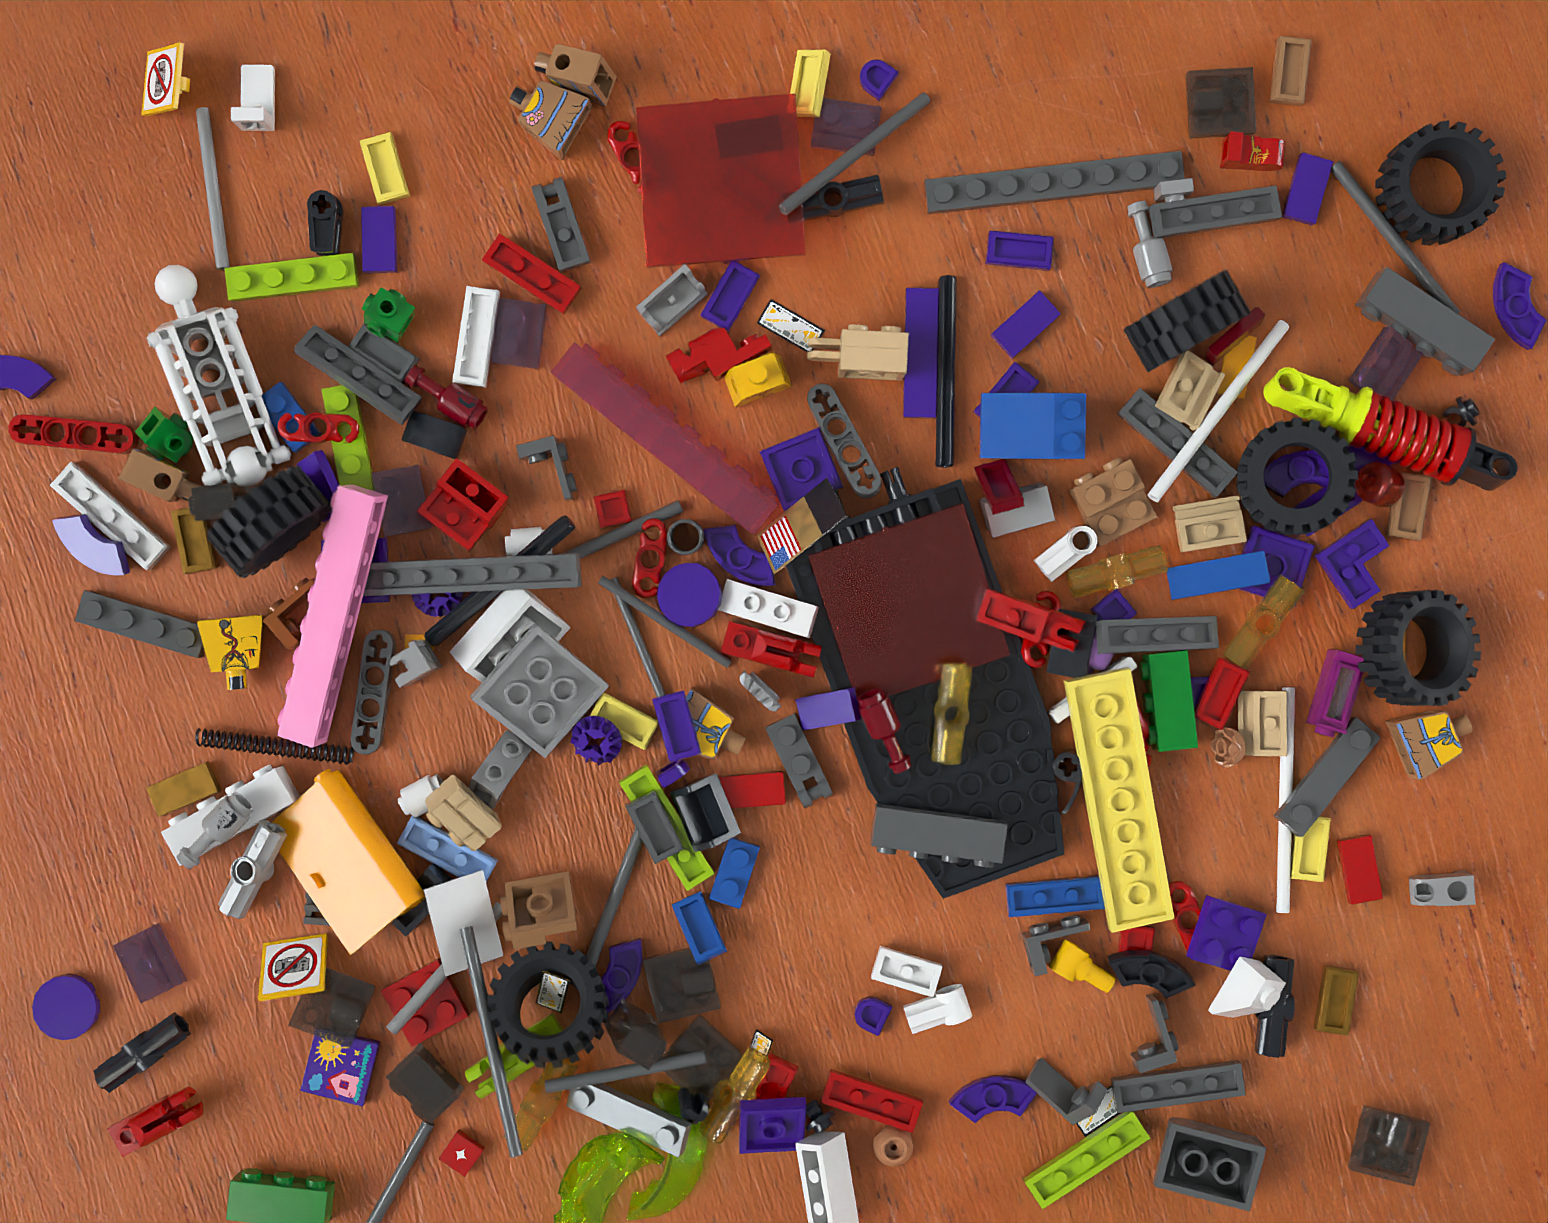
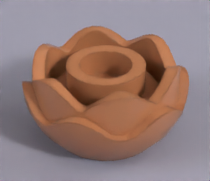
M1224 727L1223 730L1215 731V738L1210 744V748L1215 754L1214 761L1219 765H1223L1224 768L1233 767L1244 757L1245 741L1236 730L1230 727Z
M889 1125L884 1127L874 1137L873 1148L875 1156L884 1165L891 1167L903 1165L910 1159L913 1153L914 1146L908 1131ZM891 1145H896V1149H891Z

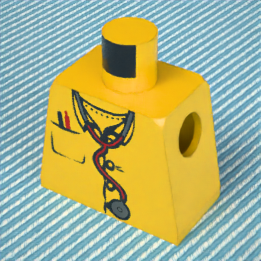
M770 353L735 366L724 377L735 408L792 387L782 357L776 353Z
M263 615L197 621L211 672L226 671L227 690L248 688L246 669L259 668Z

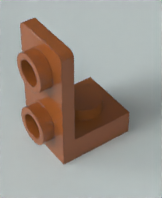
M304 578L292 588L294 592L292 596L286 601L283 599L278 600L267 610L269 615L263 622L287 650H296L300 645L302 633L300 632V625L292 618L287 619L286 616L308 598L309 590L315 583L316 578L310 580Z

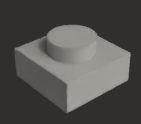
M1193 179L1160 182L1153 189L1155 202H1170L1188 198L1194 191Z

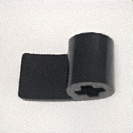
M414 411L408 419L402 441L452 459H458L468 430Z
M1076 749L1062 751L1053 764L1054 772L1059 779L1067 782H1076L1073 794L1061 814L1068 812L1082 784V771ZM1067 757L1072 758V764L1078 766L1072 772H1068L1067 766L1062 765V762H1065Z

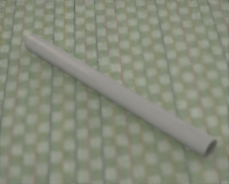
M201 107L196 109L215 263L217 270H225L224 268L229 267L210 114L209 108Z
M498 902L492 907L495 922L503 915L501 904ZM442 964L386 1026L394 1035L403 1028L448 977H445Z

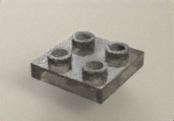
M1253 67L1193 70L1185 74L1189 139L1226 137L1230 131L1244 132V135H1254L1257 132Z
M690 947L643 959L658 1024L721 1009L711 962L708 960L697 965Z
M326 968L324 991L301 995L288 1026L351 1048L376 986Z
M699 1013L659 1059L705 1050L707 1063L664 1072L681 1088L689 1089L690 1093L694 1095L700 1092L706 1094L709 1102L744 1064L747 1056Z
M1363 1105L1348 1168L1351 1171L1415 1186L1430 1123L1423 1119Z

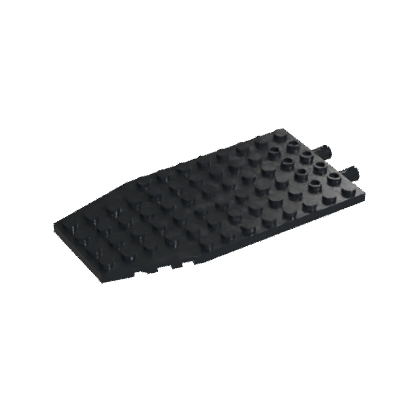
M896 467L890 470L894 483L888 470L880 473L890 500L887 502L888 505L853 518L846 515L843 520L789 562L786 568L798 601L819 607L811 636L815 645L822 646L819 658L831 690L837 691L854 687L859 706L858 697L871 689L881 688L884 694H888L900 721V729L895 733L903 755L907 754L910 756L912 765L908 770L901 773H894L889 767L888 763L891 761V757L883 740L871 738L862 716L860 720L844 723L867 788L877 803L1004 820L1008 824L1003 863H994L992 868L974 865V860L961 858V863L945 862L941 860L942 855L929 854L928 859L916 858L944 899L1064 855L1061 818L1057 799V782L1053 768L1054 753L1050 734L1051 725L1031 668L1023 660L1021 654L1022 644L1019 636L976 620L987 589L990 588L1001 593L1003 592L961 479L912 496L911 493H907L899 471L900 469ZM836 489L834 492L844 510L839 491Z

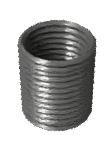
M691 519L676 521L667 533V541L670 548L681 555H689L698 551L705 540L702 526ZM690 523L697 528L699 542L693 550L684 551L675 545L673 533L679 524Z

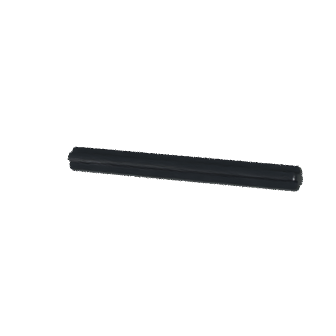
M951 275L940 276L938 284L936 466L939 468H950L954 464L957 279Z
M561 516L515 556L544 555L575 530L574 523L568 516ZM503 590L472 592L425 632V639L433 647L440 645Z

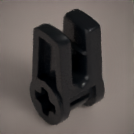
M315 191L307 201L310 250L319 256L340 254L343 205L340 200L328 191ZM326 202L331 204V208H326L324 214L320 211V208L326 207Z

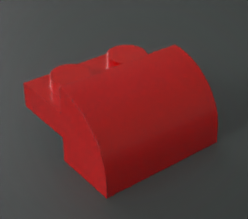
M456 458L437 481V487L420 506L417 513L470 552L488 529L490 530L504 511L509 497Z

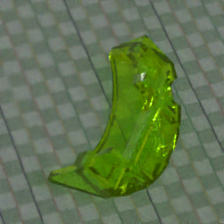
M656 1082L652 1102L658 1104L661 1110L683 1119L680 1114L677 1092L682 1087ZM705 1121L699 1122L695 1126L691 1125L685 1151L680 1157L670 1153L667 1154L666 1165L660 1181L651 1179L646 1190L641 1193L632 1192L627 1220L660 1217L679 1205L691 1192L702 1172L704 1155L707 1150Z
M615 1132L593 1138L578 1151V1154L570 1162L564 1173L558 1190V1194L562 1199L561 1209L554 1215V1223H602L609 1202L621 1183L636 1170L638 1171L639 1168L645 1165L662 1164L665 1157L629 1133Z

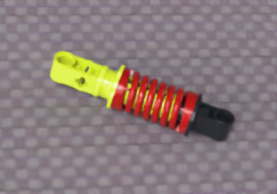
M1290 367L1280 369L1264 387V397L1272 406L1297 414L1306 420L1320 421L1321 426L1325 428L1330 426L1336 431L1338 430L1339 438L1342 439L1344 437L1350 446L1357 449L1364 446V450L1367 453L1376 452L1377 457L1380 458L1387 456L1388 461L1393 463L1399 461L1400 466H1410L1411 470L1415 472L1422 470L1425 476L1433 477L1445 486H1452L1458 479H1461L1484 490L1493 491L1509 481L1517 473L1518 466L1516 460L1508 453L1476 442L1477 431L1475 429L1449 423L1446 419H1438L1433 414H1426L1425 411L1419 409L1415 410L1413 406L1403 405L1400 401H1391L1388 396L1380 395L1370 387H1363L1357 394L1349 392V388L1345 386H1334L1326 380L1314 378ZM1280 384L1284 385L1288 391L1282 389Z

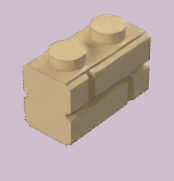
M455 775L448 777L439 788H436L426 797L425 803L428 809L426 815L437 828H440L442 825L450 831L448 833L449 837L459 847L466 845L472 851H476L486 842L487 838H491L501 829L502 825L497 813Z

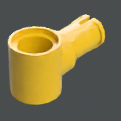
M1064 939L1048 966L1051 970L1071 982H1074L1075 979L1078 981L1084 980L1105 993L1111 990L1116 980L1114 975L1095 965L1087 951L1067 939Z

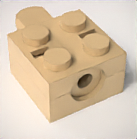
M849 325L848 330L842 329L840 339H808V347L839 350V352H807V359L811 361L839 362L838 378L902 381L906 374L908 333L901 332L900 327L883 326L881 331H868V326Z

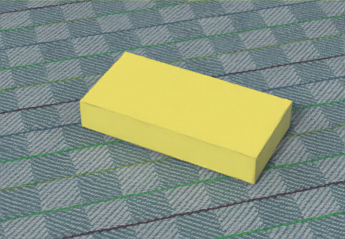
M797 50L787 114L790 116L820 117L831 53L827 50Z
M388 132L360 140L377 203L382 205L410 197L392 133Z
M605 692L599 697L590 715L608 719L618 728L622 739L643 750L646 749L659 724L657 719Z
M1319 816L1303 837H1297L1293 833L1291 879L1324 882L1331 818Z

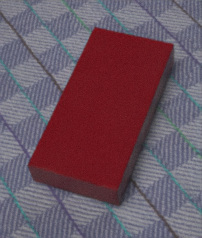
M1259 307L1253 308L1250 314L1243 317L1208 347L1205 359L1214 366L1258 328L1266 314Z
M1006 459L974 467L976 478L993 515L1024 506L1023 496Z

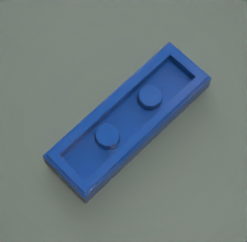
M1264 551L1166 568L1171 601L1270 583Z
M1099 875L1005 883L1009 917L1105 909Z

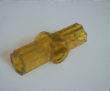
M1161 545L1152 546L1130 554L1124 552L1099 559L1098 563L1066 571V580L1072 597H1082L1104 589L1110 591L1135 584L1136 580L1168 572V562Z
M1280 574L1259 604L1248 612L1246 621L1222 653L1238 666L1247 670L1268 640L1279 633L1281 623L1305 593V590ZM1269 615L1271 617L1270 625L1264 629L1256 628L1257 619L1260 616Z
M943 663L939 698L934 707L936 721L931 760L934 762L950 765L960 764L964 730L969 721L967 706L972 666L960 663ZM957 706L958 714L955 719L945 720L947 709Z
M747 1048L729 1079L721 1080L716 1084L713 1091L714 1103L706 1119L701 1122L698 1129L703 1137L711 1140L713 1143L722 1144L740 1115V1100H756V1088L768 1071L771 1063L766 1054L759 1052L756 1048Z
M569 1058L563 1059V1067L554 1068L551 1062H548L538 1081L533 1082L519 1105L521 1108L515 1119L523 1151H527L532 1145L544 1122L547 1123L562 1099L563 1091L546 1093L545 1080L574 1075L578 1068V1065L571 1063Z

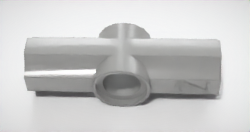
M267 820L260 821L243 856L235 859L230 869L231 879L218 903L220 906L219 910L227 916L237 919L245 918L262 883L268 881L273 876V862L287 836L285 829L280 825Z

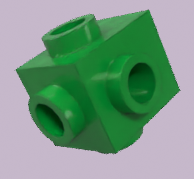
M380 287L376 295L369 294L361 310L364 311L366 328L371 333L381 338L385 335L398 343L414 318L415 307L407 303L406 297L393 289L387 291Z
M156 406L135 431L142 441L148 445L146 449L160 460H163L166 456L175 463L190 451L194 441L191 431L188 429L187 421L183 420L175 412L170 416Z

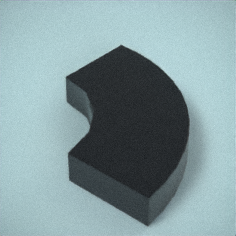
M1128 950L1107 956L1110 966L1123 987L1133 984L1148 985L1159 990L1165 998H1169L1196 986L1193 977L1186 968L1164 954L1148 950Z

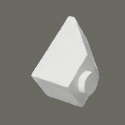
M1239 957L1208 1011L1213 1015L1231 1018L1269 1011L1279 1000L1280 992L1286 983L1261 961Z

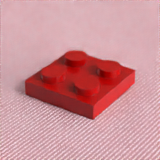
M440 958L381 990L394 1016L398 1014L442 964ZM450 976L442 982L403 1026L402 1031L411 1047L470 1015Z

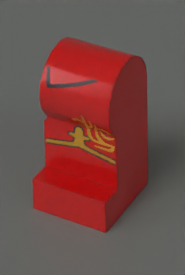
M1230 131L1222 142L1220 168L1253 171L1283 169L1285 141L1278 138H1261L1244 135V132Z

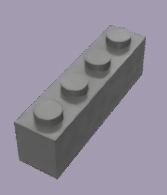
M1388 267L1374 275L1355 304L1362 309L1361 313L1366 318L1374 322L1380 321L1389 327L1388 331L1390 334L1401 340L1407 339L1416 345L1415 349L1417 352L1428 358L1434 357L1443 363L1442 368L1456 376H1463L1474 372L1495 341V338Z
M875 803L870 843L872 846L877 847V852L896 854V850L909 851V856L921 859H928L929 854L942 855L941 860L945 862L961 863V858L974 860V865L992 868L994 863H1003L1008 824L1004 820Z

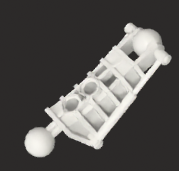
M168 265L157 274L154 283L155 291L161 300L174 306L178 319L163 323L155 329V332L149 333L148 337H146L148 344L156 349L182 418L187 421L206 469V472H203V476H201L204 485L210 488L223 483L222 481L227 479L229 485L236 483L245 487L254 486L263 480L267 472L273 470L271 464L276 463L277 465L290 460L291 453L285 445L280 446L265 407L261 386L236 324L239 318L237 311L232 307L227 309L213 307L197 312L192 300L198 288L196 277L192 271L184 266ZM226 335H227V338H228V340H229L230 345H225V344H224V341H223V340H224V338H225ZM197 339H203L209 343L206 350L202 352L193 351L191 344ZM172 353L178 355L179 360L175 362ZM234 359H236L239 369H234L232 364ZM209 369H215L221 373L219 379L215 382L204 381L202 379L203 374ZM181 376L187 378L189 384L186 387L184 386ZM243 382H245L249 394L243 393L241 388ZM234 388L240 404L227 408L222 392ZM216 395L221 410L208 414L203 398ZM190 400L196 401L198 410L194 411ZM254 404H256L261 418L253 419L250 408ZM197 423L205 424L209 434L202 437ZM263 427H265L273 448L268 453H266L258 432ZM252 433L257 448L251 446L238 447L228 455L226 460L220 444ZM206 446H214L222 469H214Z

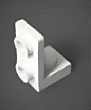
M272 65L241 66V107H231V121L242 131H275V68Z

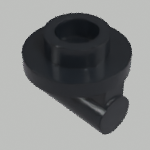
M681 1088L677 1092L681 1117L695 1126L699 1122L704 1121L709 1113L708 1097L704 1093L700 1092L694 1095L690 1093L689 1089Z

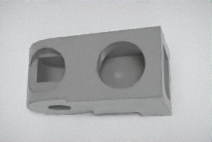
M1466 870L1452 871V873L1414 875L1409 877L1410 904L1476 905L1474 875Z

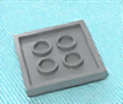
M534 623L470 697L475 703L546 758L609 687V684L538 624Z

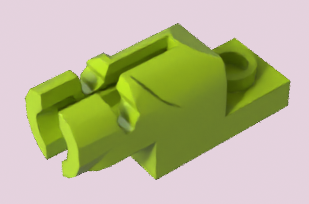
M553 1013L527 1028L528 1031L538 1035H553L563 1031ZM503 1043L499 1045L507 1083L535 1066L533 1061H530L529 1064L520 1061L516 1054L512 1055ZM488 1055L466 1069L465 1076L469 1083L483 1075L486 1069L490 1068ZM492 1076L478 1085L479 1089L475 1091L478 1098L482 1099L495 1091Z

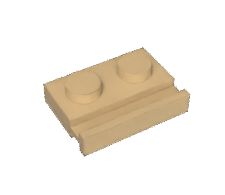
M1186 350L1181 353L1155 407L1180 423L1185 422L1190 426L1191 430H1195L1200 427L1225 374L1213 370V366Z
M1239 495L1173 506L1180 553L1247 542L1242 510H1240Z
M1287 691L1240 692L1238 697V733L1245 741L1244 755L1287 756Z

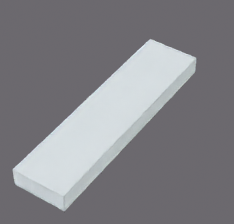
M71 461L50 484L56 492L80 513L86 514L89 521L111 540L122 541L124 551L146 571H150L171 548L167 542L76 462Z

